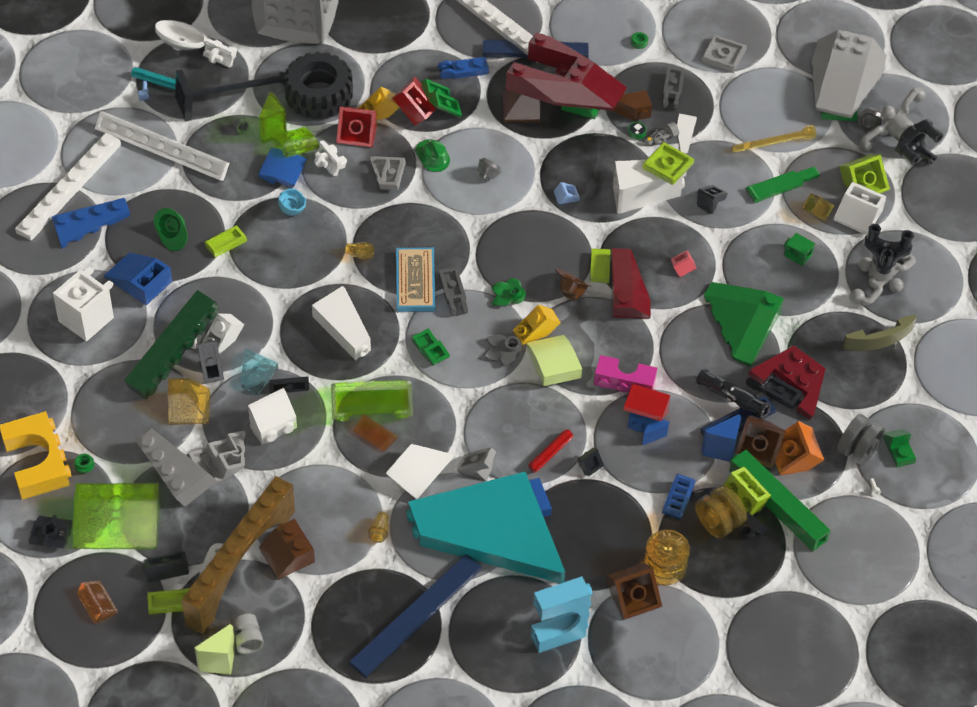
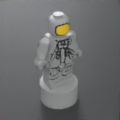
M671 122L666 125L665 129L660 131L656 129L650 137L646 138L645 143L647 145H651L653 142L658 144L666 142V138H673L679 135L676 123Z

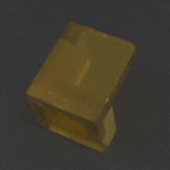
M810 193L802 210L811 213L822 221H826L835 205L820 196Z

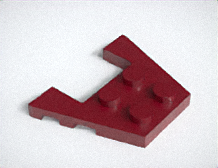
M792 346L752 368L748 375L762 385L769 375L774 373L787 384L802 391V395L805 398L796 410L811 420L815 414L826 368L796 346Z

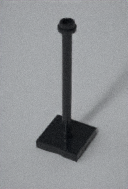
M177 70L175 74V98L184 121H191L193 98L280 82L284 85L285 73L280 72L278 76L191 91L183 70Z

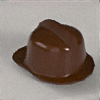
M555 269L561 275L560 290L566 298L575 301L578 297L584 295L590 285H587L571 273Z

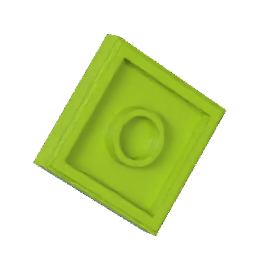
M663 142L643 163L642 168L674 185L694 164V158Z

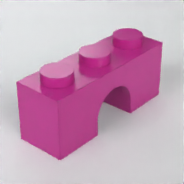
M600 355L595 371L594 385L628 393L632 384L654 389L657 367L638 363L635 372L626 374L618 368L619 359Z

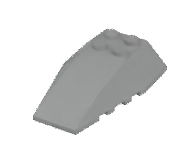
M837 30L818 40L811 62L813 67L812 77L814 79L813 88L815 90V110L848 118L854 115L861 102L867 98L868 93L880 81L887 55L874 38L850 33L849 31Z

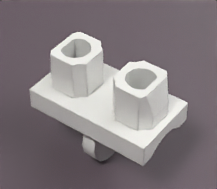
M205 40L203 56L209 58V62L213 64L218 62L229 68L233 66V59L237 53L236 48L232 46L228 48L218 40Z
M325 141L319 142V150L315 153L314 164L317 167L324 166L332 176H337L339 169L345 168L347 159L344 156H337V148L334 145L328 146Z

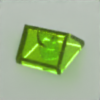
M269 92L259 116L261 143H267L287 134L285 108L272 92Z

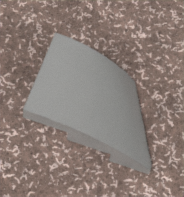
M245 431L227 434L226 439L210 442L206 448L188 452L187 456L207 471L217 481L215 484L222 482L245 466Z

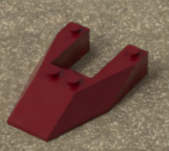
M535 33L529 41L528 59L557 68L555 73L550 74L514 62L506 74V90L558 106L613 111L627 90L625 85L595 62L558 40L540 33Z

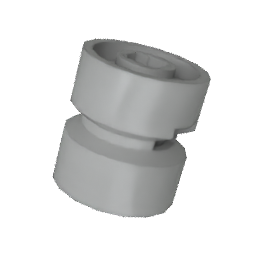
M239 615L230 622L233 626L236 648L240 654H251L263 647L264 640L261 631H259V624L255 615Z

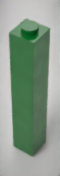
M747 450L740 454L737 453L731 458L729 472L731 473L745 467L771 495L765 506L810 550L814 552L828 541L831 530Z

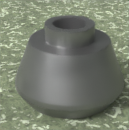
M867 108L859 113L858 124L862 129L871 131L881 126L882 116L877 109Z
M481 158L477 171L480 172V177L488 181L489 178L493 180L501 173V167L486 158Z

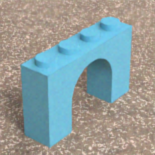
M583 577L534 592L533 604L542 621L531 626V638L538 653L586 637V631L589 627L588 618L590 617L589 607H591L590 597L592 596V589L589 583H585Z

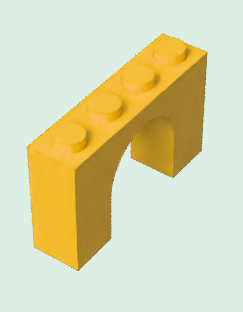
M46 411L0 424V432L6 452L30 445L41 446L49 451L47 458L41 464L14 472L22 500L70 486L68 477H72L68 465L64 466L63 461H66L63 449L59 450L58 448L61 445L58 433H53V430L56 429L53 418H48Z

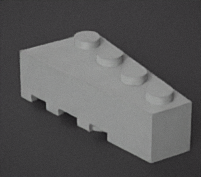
M152 428L136 440L173 496L183 506H187L217 482L207 471Z

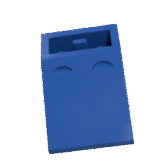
M131 252L104 275L105 279L113 282V284L146 306L172 283L171 268L157 258Z

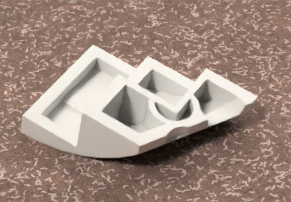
M411 444L386 472V475L413 498L418 499L454 455Z

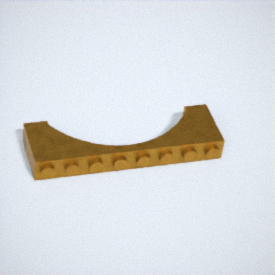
M275 476L182 598L185 626L204 635L215 620V614L224 590L247 550L266 530L277 524L281 525L288 522L294 514L293 484Z

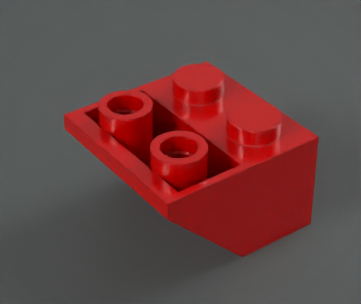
M415 76L392 97L414 125L426 120L436 110V107L432 105L425 95L422 84Z

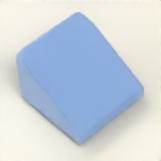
M560 182L554 189V195L558 204L580 200L575 185Z

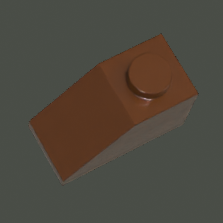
M643 90L624 94L613 112L633 121L651 118L652 104L647 91Z

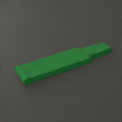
M815 167L801 170L797 173L793 170L747 186L746 191L753 201L758 203L759 201L801 187L803 182L819 177L820 173Z

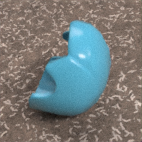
M286 189L280 193L278 198L279 208L288 216L299 215L306 205V198L296 189Z

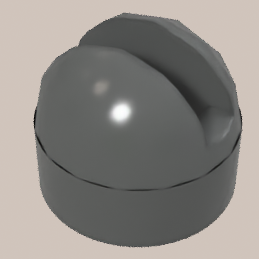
M237 118L233 123V127L239 134H243L248 131L249 123L243 118Z

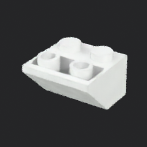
M852 182L843 196L834 221L867 235L869 226L875 224L883 211L886 196Z

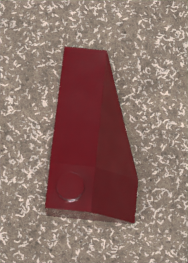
M612 248V318L650 319L651 300L632 250Z

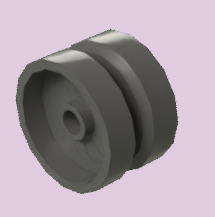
M858 414L844 431L838 443L837 451L844 456L852 454L853 461L863 466L878 448L884 436L885 428L877 423L870 425L869 418Z

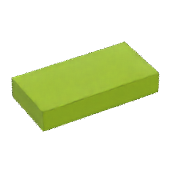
M236 225L205 241V247L216 258L247 242V237Z
M592 248L590 282L609 283L610 249Z
M190 588L147 592L149 614L183 611L181 600Z

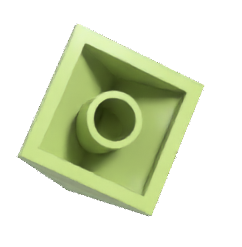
M231 624L195 647L197 665L200 672L231 675L236 649L233 626Z

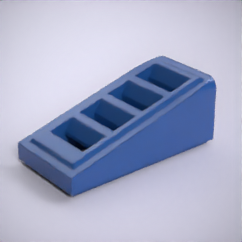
M676 474L662 510L663 514L682 519L695 487V479ZM670 505H673V506L679 507L680 510L675 509V508H672V507H669V506H670Z

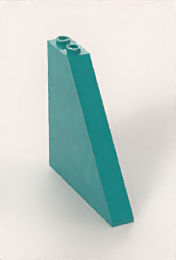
M526 472L408 501L406 517L408 522L413 524L411 528L414 539L418 538L420 546L459 557L467 554L474 561L559 584L564 583V567Z

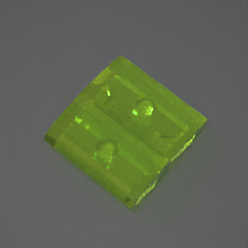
M305 127L270 136L276 149H281L285 158L319 149V142Z

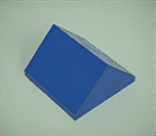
M739 414L705 430L701 450L703 456L730 462L741 421Z

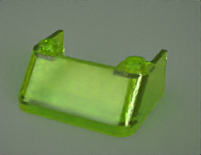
M411 380L331 383L332 419L337 418V421H346L352 415L395 414L396 418H408V414L413 416Z

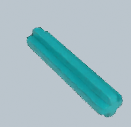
M138 67L132 68V77L175 90V79Z

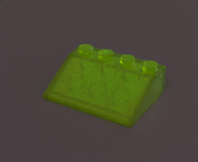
M76 483L73 549H157L161 500L159 483Z

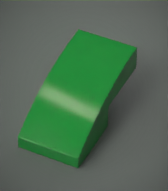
M429 328L412 336L411 340L433 366L450 357L442 342L436 340Z

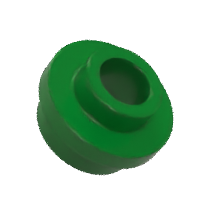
M80 454L74 461V467L80 473H88L95 466L94 459L88 454Z

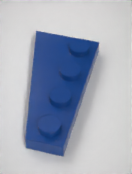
M125 198L58 214L52 216V221L61 248L68 246L67 243L73 240L77 242L90 232L100 231L102 226H110L129 217L130 211Z

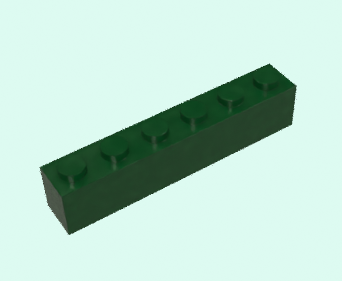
M196 290L125 378L124 381L127 387L146 400L149 396H152L161 381L169 376L173 366L181 361L185 351L193 346L197 336L201 335L210 320L217 316L219 308L216 301Z

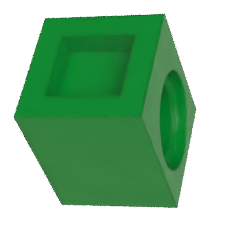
M795 233L792 238L789 237L784 243V256L804 266L813 255L815 243Z

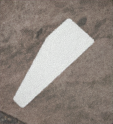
M679 114L677 127L679 129L680 150L683 153H688L697 117Z

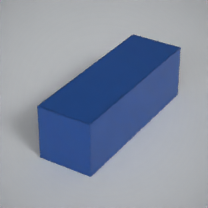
M540 478L529 480L543 517L550 516L552 507Z

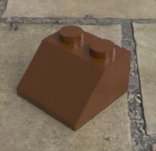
M295 518L277 526L259 546L260 552L278 580L315 563L314 548Z
M641 563L606 575L611 596L624 620L663 607L654 570L650 565Z

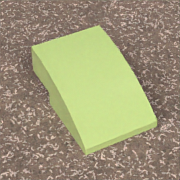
M564 335L526 344L536 373L540 375L543 386L581 378L582 367L573 347Z

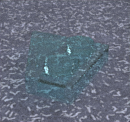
M245 349L241 388L259 395L279 368L278 363Z

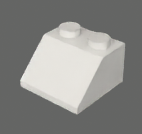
M284 388L248 405L250 428L262 445L272 442L277 437L290 433L297 428L296 415Z

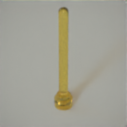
M812 124L802 128V131L736 144L731 147V150L738 152L799 138L807 140L816 139V129Z

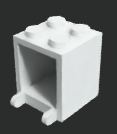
M91 267L84 271L80 269L53 292L58 321L85 341H88L114 318L109 292L113 287V282L107 281L102 285L90 276L94 271Z

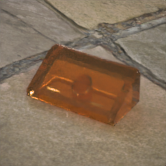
M364 414L353 430L384 452L399 437Z
M100 580L83 582L77 595L95 624L118 613Z

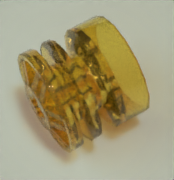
M661 530L650 536L646 545L644 563L653 567L657 584L672 585L682 580L687 569L690 551L689 543L682 534L674 530Z

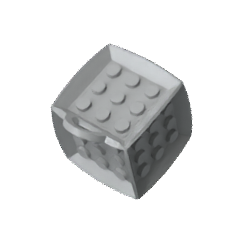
M251 0L254 26L258 34L290 42L311 44L324 43L333 24L338 0Z

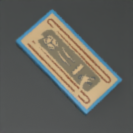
M396 248L397 312H435L434 248Z

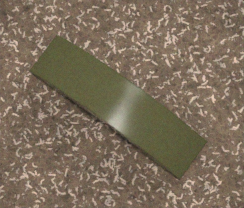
M916 315L897 319L895 327L866 335L863 330L846 334L842 347L845 350L870 351L897 343L912 331Z

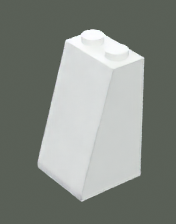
M646 160L615 161L613 191L617 214L681 196V190L685 188L684 176H686V172L674 185H671L643 169L642 165Z

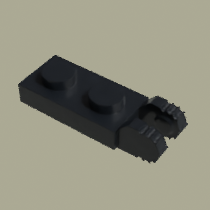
M771 374L762 385L752 377L747 378L745 381L746 385L751 387V389L758 390L791 410L803 393Z

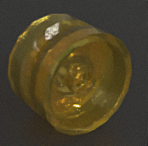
M723 485L715 488L709 495H705L695 504L696 514L700 522L716 538L722 539L731 533L733 529L745 523L747 519L746 510L741 500L731 489Z

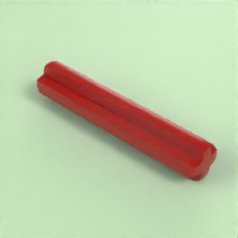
M569 429L564 430L528 464V468L533 473L538 472L573 438V433Z

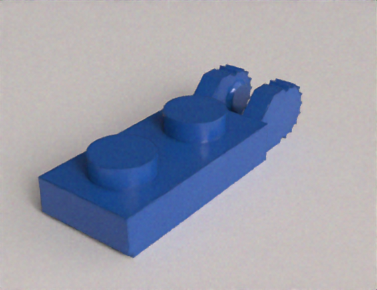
M486 57L451 62L445 60L440 61L437 65L438 69L441 70L439 73L440 77L443 79H457L489 74Z

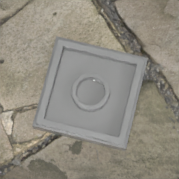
M714 35L701 58V62L734 73L747 46Z

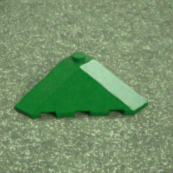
M711 282L704 294L706 303L710 302L713 308L711 309V314L715 322L720 323L723 329L721 330V335L725 343L730 344L733 350L731 351L733 360L751 367L782 311L784 298L763 290Z

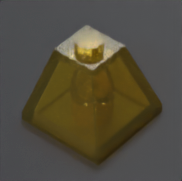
M168 378L169 425L209 424L210 389L190 378Z

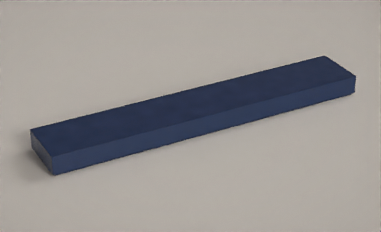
M483 40V57L528 58V55L511 41ZM561 42L584 57H589L588 43Z

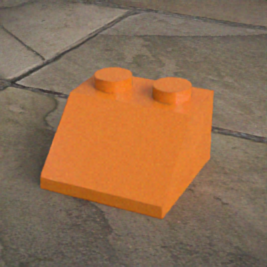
M797 421L785 430L775 461L780 475L809 471L824 461L812 427Z

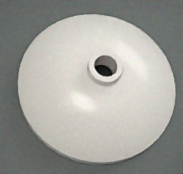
M163 20L157 22L155 26L157 35L175 50H194L205 46L207 36L201 30L189 24Z

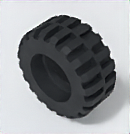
M315 52L314 54L306 53L303 57H297L296 61H292L289 67L286 68L284 76L285 99L289 107L297 114L301 113L303 117H312V119L316 120L317 118L327 119L329 116H336L340 106L348 107L353 97L351 69L338 56H332L327 52L324 54L320 52ZM315 82L330 84V86L322 89L307 87V85Z

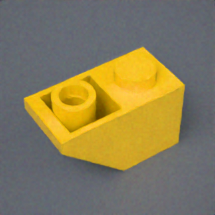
M380 87L358 109L376 111L377 120L389 118L400 107L392 99L396 93Z
M537 305L513 329V332L521 344L525 345L528 342L548 336L560 324V321L552 309Z

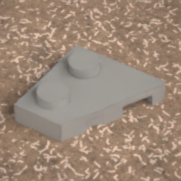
M371 156L370 160L380 189L398 190L406 164L405 158Z

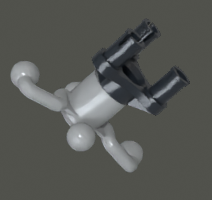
M913 88L902 102L899 111H895L894 107L890 105L883 107L881 110V115L884 118L883 126H878L865 134L859 142V149L862 152H869L873 147L872 138L878 134L885 136L889 133L898 141L895 152L899 156L905 157L912 165H915L920 160V157L929 165L933 163L931 159L935 162L937 156L927 148L925 138L928 135L935 143H938L944 134L934 127L933 122L929 119L914 124L906 117L909 113L908 106L913 100L916 102L924 100L925 91L922 88Z
M871 224L869 226L868 234L865 236L863 244L873 254L872 260L868 257L861 258L858 265L862 271H869V285L875 290L867 298L861 289L852 290L850 293L852 302L863 305L872 304L883 292L882 286L888 284L889 289L895 293L903 289V281L899 278H893V276L898 272L907 271L916 263L915 257L911 254L912 240L914 238L912 231H903L901 241L892 242L879 238L881 227L878 224ZM897 260L906 262L901 265L897 262Z

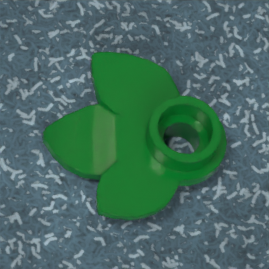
M509 278L506 283L497 282L491 286L492 291L497 295L491 302L494 306H507L511 302L519 304L525 299V289L521 287V282L518 279Z

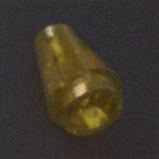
M370 242L347 243L345 253L367 261L374 256V245L370 244Z
M385 512L377 513L368 530L369 538L373 542L381 543L388 537L389 516Z

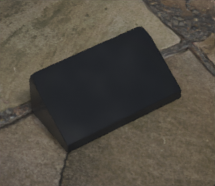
M309 377L269 380L270 394L282 388L286 392L308 391Z
M184 551L144 560L148 582L189 574Z

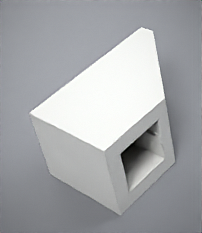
M217 314L202 343L217 340L220 354L236 341L244 324L231 314Z

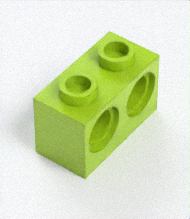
M745 467L731 472L721 487L744 514L749 512L753 515L760 512L771 496Z

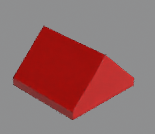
M340 106L336 143L373 147L377 129L376 111Z
M632 384L623 410L662 421L668 414L671 395Z

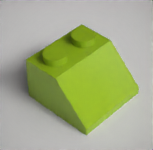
M870 154L839 166L843 183L847 189L854 182L879 194L890 190L881 155Z

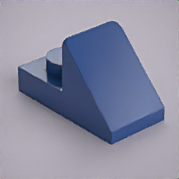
M631 412L628 428L637 432H644L642 445H646L666 437L670 422L666 420L658 421Z

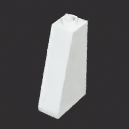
M343 286L312 305L313 318L355 360L367 355L371 351L370 337Z

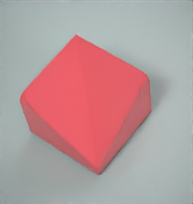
M688 250L671 259L679 277L696 269L695 262Z

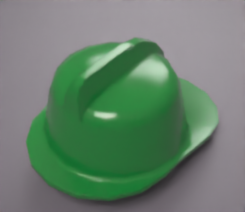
M428 139L417 144L416 154L427 170L441 172L449 166L450 157L446 147L441 142Z
M171 208L160 209L154 217L155 229L167 249L179 251L186 245L188 239L184 218Z

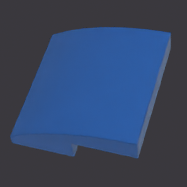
M271 148L257 176L273 185L277 181L293 189L307 159L289 151Z

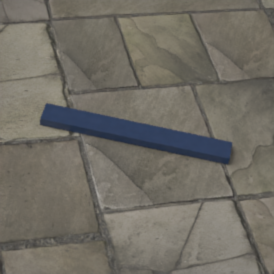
M467 554L463 556L350 661V666L366 678L481 571V566Z

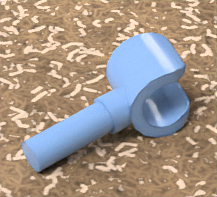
M143 81V88L138 91L140 101L149 99L147 81Z

